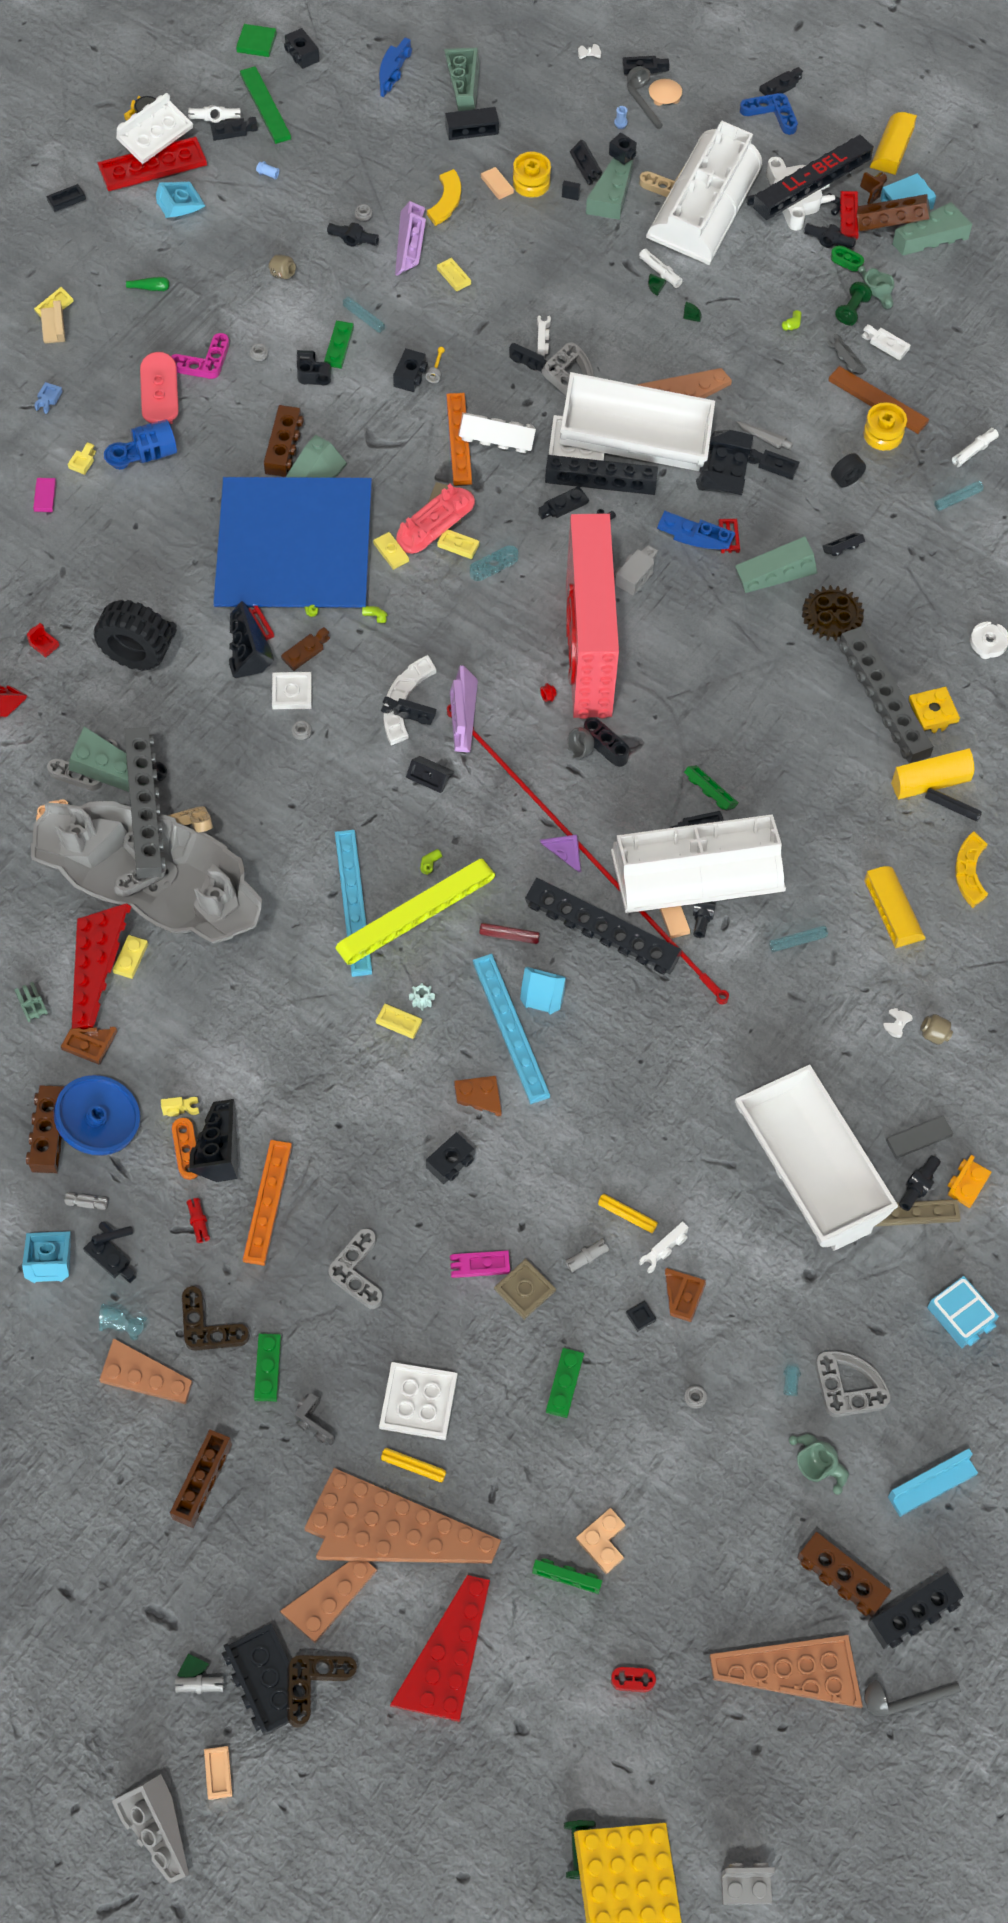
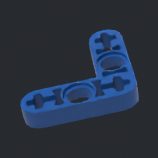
M777 93L741 101L740 113L743 116L774 112L783 133L792 135L796 132L798 122L786 95ZM765 103L767 106H761L760 104ZM782 112H786V113H788L789 115L784 116V115H782L781 113H782Z

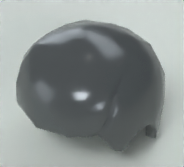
M582 727L574 728L568 735V750L574 753V759L584 758L593 751L595 745L594 738L587 729Z

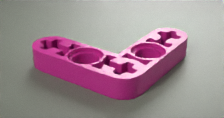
M224 333L214 335L206 359L180 354L172 355L171 357L177 363V373L208 379L217 378L220 375L229 348V338ZM213 354L221 355L219 358L212 357ZM193 364H197L199 366L196 369L190 368V366Z

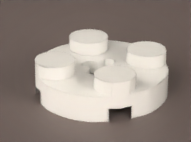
M982 622L973 629L970 636V644L973 650L980 654V657L983 659L998 657L1007 650L1008 632L1000 624L996 626L991 624V622ZM986 637H988L989 639L993 638V642H988L986 640Z

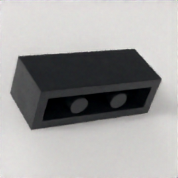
M496 107L445 113V127L448 139L457 140L498 135L499 119Z

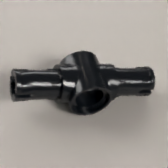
M353 222L349 226L329 223L327 227L328 235L341 237L344 243L351 247L356 246L357 243H367L377 246L379 243L378 234L365 232L358 223Z
M807 223L804 228V234L818 238L821 245L826 248H831L833 245H840L850 249L855 247L856 238L842 234L839 227L834 224H829L827 227H818Z
M716 902L695 904L693 916H695L694 919L696 920L693 932L695 937H705L707 924L710 920H713Z
M930 1156L924 1166L918 1170L916 1169L906 1182L907 1192L899 1203L903 1210L909 1211L916 1200L924 1197L934 1184L933 1174L941 1163L940 1159L936 1156Z

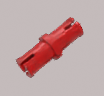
M193 1198L194 1204L189 1199L186 1203L191 1216L189 1221L194 1228L196 1242L203 1243L201 1234L205 1242L210 1240V1236L206 1227L207 1218L203 1215L200 1199Z

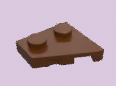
M97 1027L85 1030L81 1028L70 1029L61 1045V1049L99 1065L118 1032L117 1028L110 1027V1029L98 1030Z
M496 1076L454 1081L458 1104L472 1106L480 1111L487 1110L495 1113L496 1116H501Z
M666 1268L665 1275L670 1315L692 1322L704 1291L706 1280Z

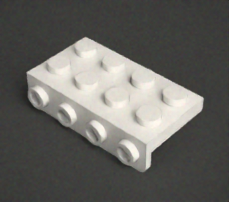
M165 93L163 96H158L153 103L147 104L139 113L133 114L125 123H120L117 127L116 139L143 164L191 130L193 123L170 101V95Z

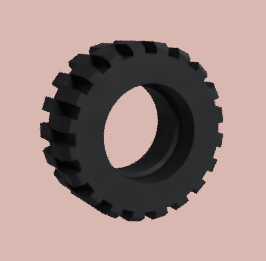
M118 600L109 603L104 608L94 628V639L98 648H101L102 652L105 655L107 654L111 660L117 661L122 666H128L130 669L136 668L143 671L145 669L151 670L159 666L163 661L172 641V632L166 620L162 619L159 613L152 611V608L145 607L139 602L134 603L131 600Z

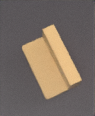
M60 300L53 301L52 308L41 309L44 343L66 342L62 305Z

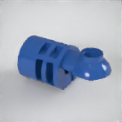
M165 419L131 429L132 442L110 444L104 451V459L109 465L120 470L126 468L129 463L139 460L140 463L176 454V442L168 420Z

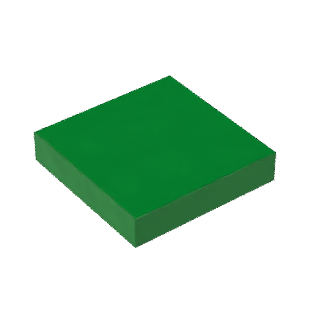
M244 24L236 46L237 52L269 57L277 35L276 28Z

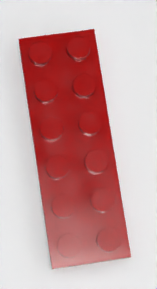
M197 137L173 142L143 164L132 153L97 162L108 191L207 166L206 158Z

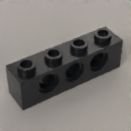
M946 1573L872 1619L868 1626L883 1649L888 1646L893 1649L904 1642L902 1638L907 1634H910L912 1637L922 1631L921 1626L929 1622L932 1625L942 1618L940 1614L948 1610L951 1613L961 1606L959 1602L964 1596L949 1573ZM931 1596L939 1597L942 1605H934L931 1601ZM912 1608L920 1609L923 1617H915L912 1613ZM893 1620H900L904 1628L902 1630L896 1629L893 1626Z

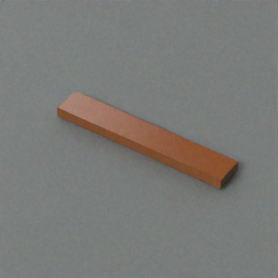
M841 366L829 376V382L871 407L879 403L896 404L906 413V427L917 434L928 424L929 419Z

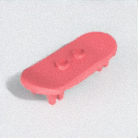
M153 352L147 355L140 365L142 416L149 423L167 419L169 424H173V420L178 415L176 363L167 353Z
M451 484L447 485V490L445 488L441 490L442 494L432 499L411 518L408 517L406 523L402 522L400 524L396 537L397 543L405 553L413 554L424 550L473 509L475 499L472 493L463 488L453 487Z

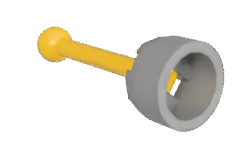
M444 347L438 348L435 366L430 367L426 373V379L431 383H437L440 380L441 372L437 368L441 355L445 351Z

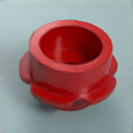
M545 683V686L540 688L542 699L545 702H552L557 695L555 687Z

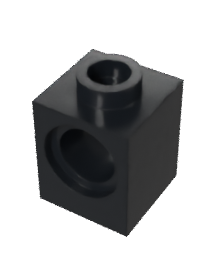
M620 132L610 141L609 155L625 165L635 158L637 142Z

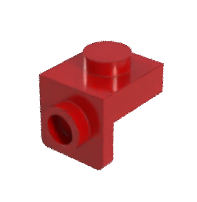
M41 623L32 627L27 633L29 645L45 658L60 646L59 642L45 631L44 625Z

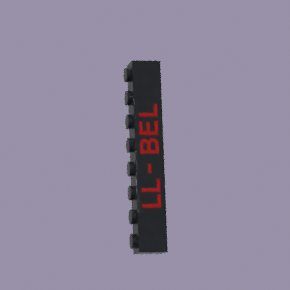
M861 135L851 138L848 142L837 146L834 150L825 153L817 160L811 161L808 165L799 168L791 175L785 176L782 180L770 185L765 190L759 191L755 195L753 208L764 219L772 218L871 160L874 146Z

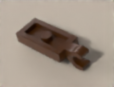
M323 627L317 632L315 637L310 633L281 655L282 660L295 671L323 650L322 644L330 639L328 636L329 631Z

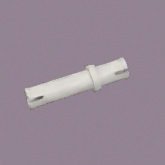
M643 249L640 252L639 258L659 273L661 278L667 280L675 288L682 284L683 279L675 274L670 266L663 264L647 249Z
M990 428L982 436L976 437L973 443L952 458V463L960 467L977 452L986 449L990 442L998 438L997 430Z

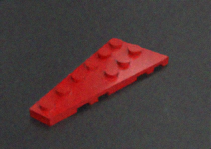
M127 903L77 919L71 1029L81 1028L85 1030L94 1027L101 1005L99 998L101 992L106 989L107 973H111L120 945L118 938L120 932L124 931L126 926L124 919L126 913H130L132 907Z
M466 1576L391 1702L390 1707L460 1722L490 1580Z

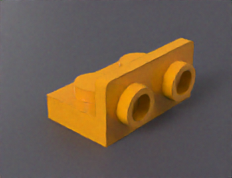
M973 1155L969 1157L968 1161L963 1159L958 1168L961 1171L958 1177L953 1176L948 1184V1187L951 1188L948 1196L955 1200L957 1199L958 1202L968 1208H971L992 1173L973 1161L975 1156Z

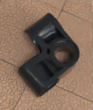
M297 350L298 382L303 385H328L331 382L332 366L326 362H316L313 350Z

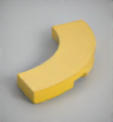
M455 169L439 175V180L444 189L443 195L435 206L427 210V216L435 226L448 219L460 202L461 182Z
M974 831L963 842L955 863V876L959 890L972 908L988 896L976 874L978 857L987 848L988 844Z

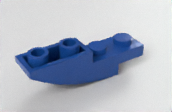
M404 38L397 48L390 46L383 57L379 73L380 95L382 97L387 92H390L394 83L400 79V68L406 58H409L412 53L411 40L408 38Z
M664 511L657 527L661 531L674 535L673 540L708 549H729L735 535L733 531L700 519L699 523L667 511Z

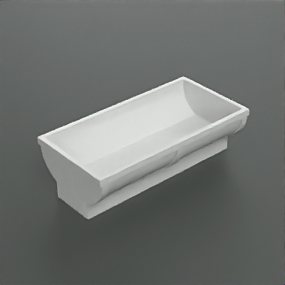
M724 121L720 122L717 129L705 131L700 136L657 217L649 228L646 238L710 265L762 168V157L756 147L751 144L753 134Z
M570 372L559 444L699 471L708 458L715 401Z
M773 814L617 835V842L613 843V849H611L625 913L770 894L786 890L781 858L782 844Z
M811 1065L805 1066L735 1099L737 1109L743 1114L775 1167L778 1177L784 1182L816 1235L821 1247L831 1246L833 1251L870 1234L875 1225L883 1221L898 1207V1204Z

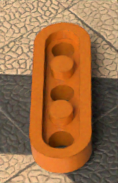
M179 1118L172 1124L178 1170L181 1177L191 1180L198 1176L186 1171L189 1168L190 1151L192 1147L196 1146L193 1124L189 1119ZM181 1129L187 1130L185 1133H180ZM185 1148L190 1149L187 1153L183 1152Z

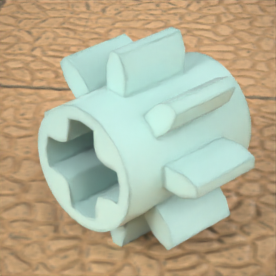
M423 983L417 987L413 986V993L409 994V1000L413 1001L412 1007L417 1006L421 1008V1011L427 1006L432 1007L431 1000H435V994L431 993V986L426 987Z

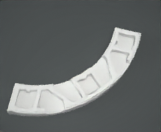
M427 655L409 665L408 669L395 679L388 691L387 697L396 701L399 698L407 700L418 684L429 676L436 674V668L430 657ZM394 711L384 713L385 732L391 746L409 739L403 718L394 715Z

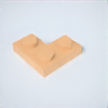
M611 1508L576 1537L578 1543L605 1574L609 1573L624 1559L610 1540L622 1531L626 1525Z

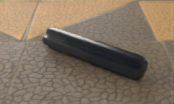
M929 788L925 795L926 799L974 821H978L982 815V811L933 788Z

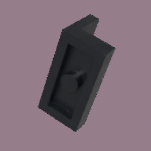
M418 756L411 760L406 778L442 793L448 777L452 776L454 771L422 756Z

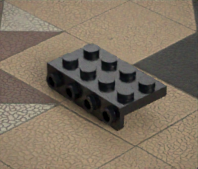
M272 1624L229 1645L228 1643L224 1644L225 1651L222 1652V1656L226 1665L232 1664L235 1673L231 1674L237 1688L242 1686L245 1694L241 1698L246 1709L251 1708L255 1715L251 1718L256 1732L261 1730L263 1735H266L288 1724L287 1669L289 1661ZM300 1685L293 1687V1694L296 1697L304 1696ZM302 1703L298 1704V1709L293 1716H297V1718L303 1716L300 1713Z

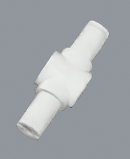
M216 105L203 108H188V113H194L188 114L189 120L204 119V121L216 123L225 121V119H240V115L235 114L240 113V108L217 107ZM213 109L218 110L216 118H211L210 112Z

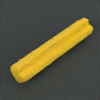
M606 1194L600 1196L598 1200L599 1206L650 1233L656 1230L657 1221Z
M385 1448L382 1452V1461L432 1480L443 1482L446 1476L444 1469L389 1448Z

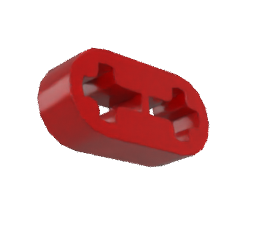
M618 1667L611 1676L612 1686L620 1691L649 1692L656 1683L655 1674L646 1668ZM620 1673H624V1677L632 1678V1681L626 1680L624 1685H620L619 1680H615V1677H619ZM646 1674L647 1678L652 1682H648V1685L645 1687L643 1682L635 1681V1679H641Z

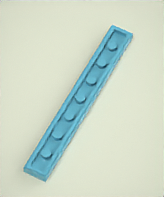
M355 830L335 832L347 937L366 926ZM370 954L351 964L352 977L372 975Z
M489 954L474 959V968L529 1103L533 1104L550 1098V1093L493 955Z

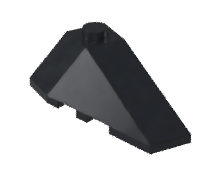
M241 601L230 613V633L233 634V640L229 644V649L232 650L229 665L234 678L263 673L274 661L270 645L245 602Z
M234 1099L216 1101L212 1103L205 1119V1126L197 1136L196 1146L192 1147L190 1151L189 1170L214 1182L238 1179Z

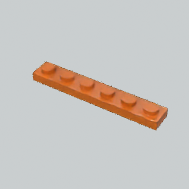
M465 393L446 394L453 485H472L469 442L463 441L462 437L458 435L462 412L466 413Z
M270 1140L243 1256L244 1263L265 1266L292 1143Z

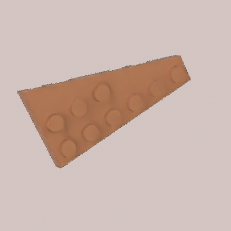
M722 368L637 385L706 398L731 385L732 379Z

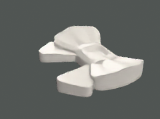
M593 44V47H588V50L584 46H580L578 48L579 59L586 56L601 58L599 46Z
M897 1008L889 1010V1014L896 1018V1021L894 1023H884L883 1026L891 1036L901 1038L903 1034L902 1029L906 1023L912 1021L913 1017L905 1011H898Z

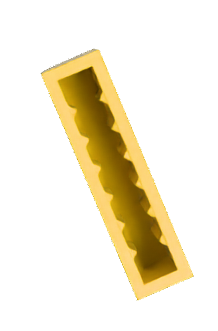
M898 112L889 118L870 168L896 175L913 133L917 115Z
M968 748L896 767L891 785L897 799L926 793L929 788L938 790L971 781L974 775L972 752Z
M884 866L867 871L864 882L894 947L899 948L925 940V935L894 869L890 866Z

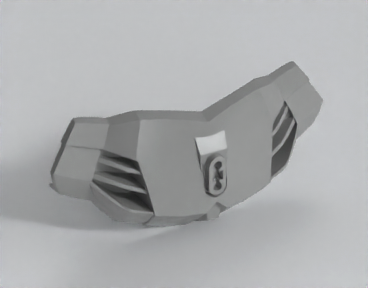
M93 801L82 806L49 802L44 804L45 812L35 822L33 828L31 858L35 862L59 870L78 890L119 906L127 903L143 918L173 934L194 932L213 944L232 939L234 935L256 927L260 917L262 899L244 881L242 858L229 851L227 846L209 834L196 832L187 826L179 824L173 817L164 814L157 816V821H161L162 833H159V839H163L164 851H160V856L165 857V874L167 875L129 896L121 897L114 891L116 879L136 869L135 860L123 846L125 835L128 832H133L131 807L115 801ZM138 878L137 880L144 881L146 878Z

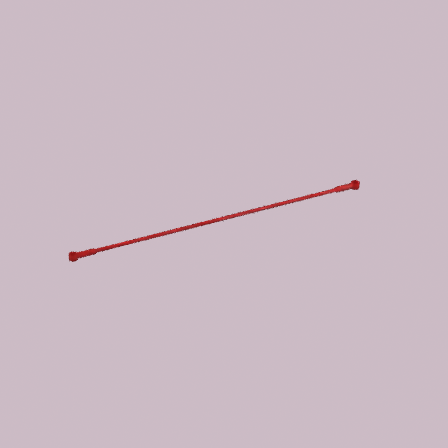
M450 704L447 706V715L452 718ZM473 727L472 735L567 836L573 835L476 733ZM578 841L579 849L620 892L618 882ZM639 911L668 943L678 947L645 911ZM681 950L683 960L699 975V979L716 996V1001L722 1005L726 1004L729 999V993L726 990H721ZM723 995V996H725L726 998H725V999H721L719 996Z

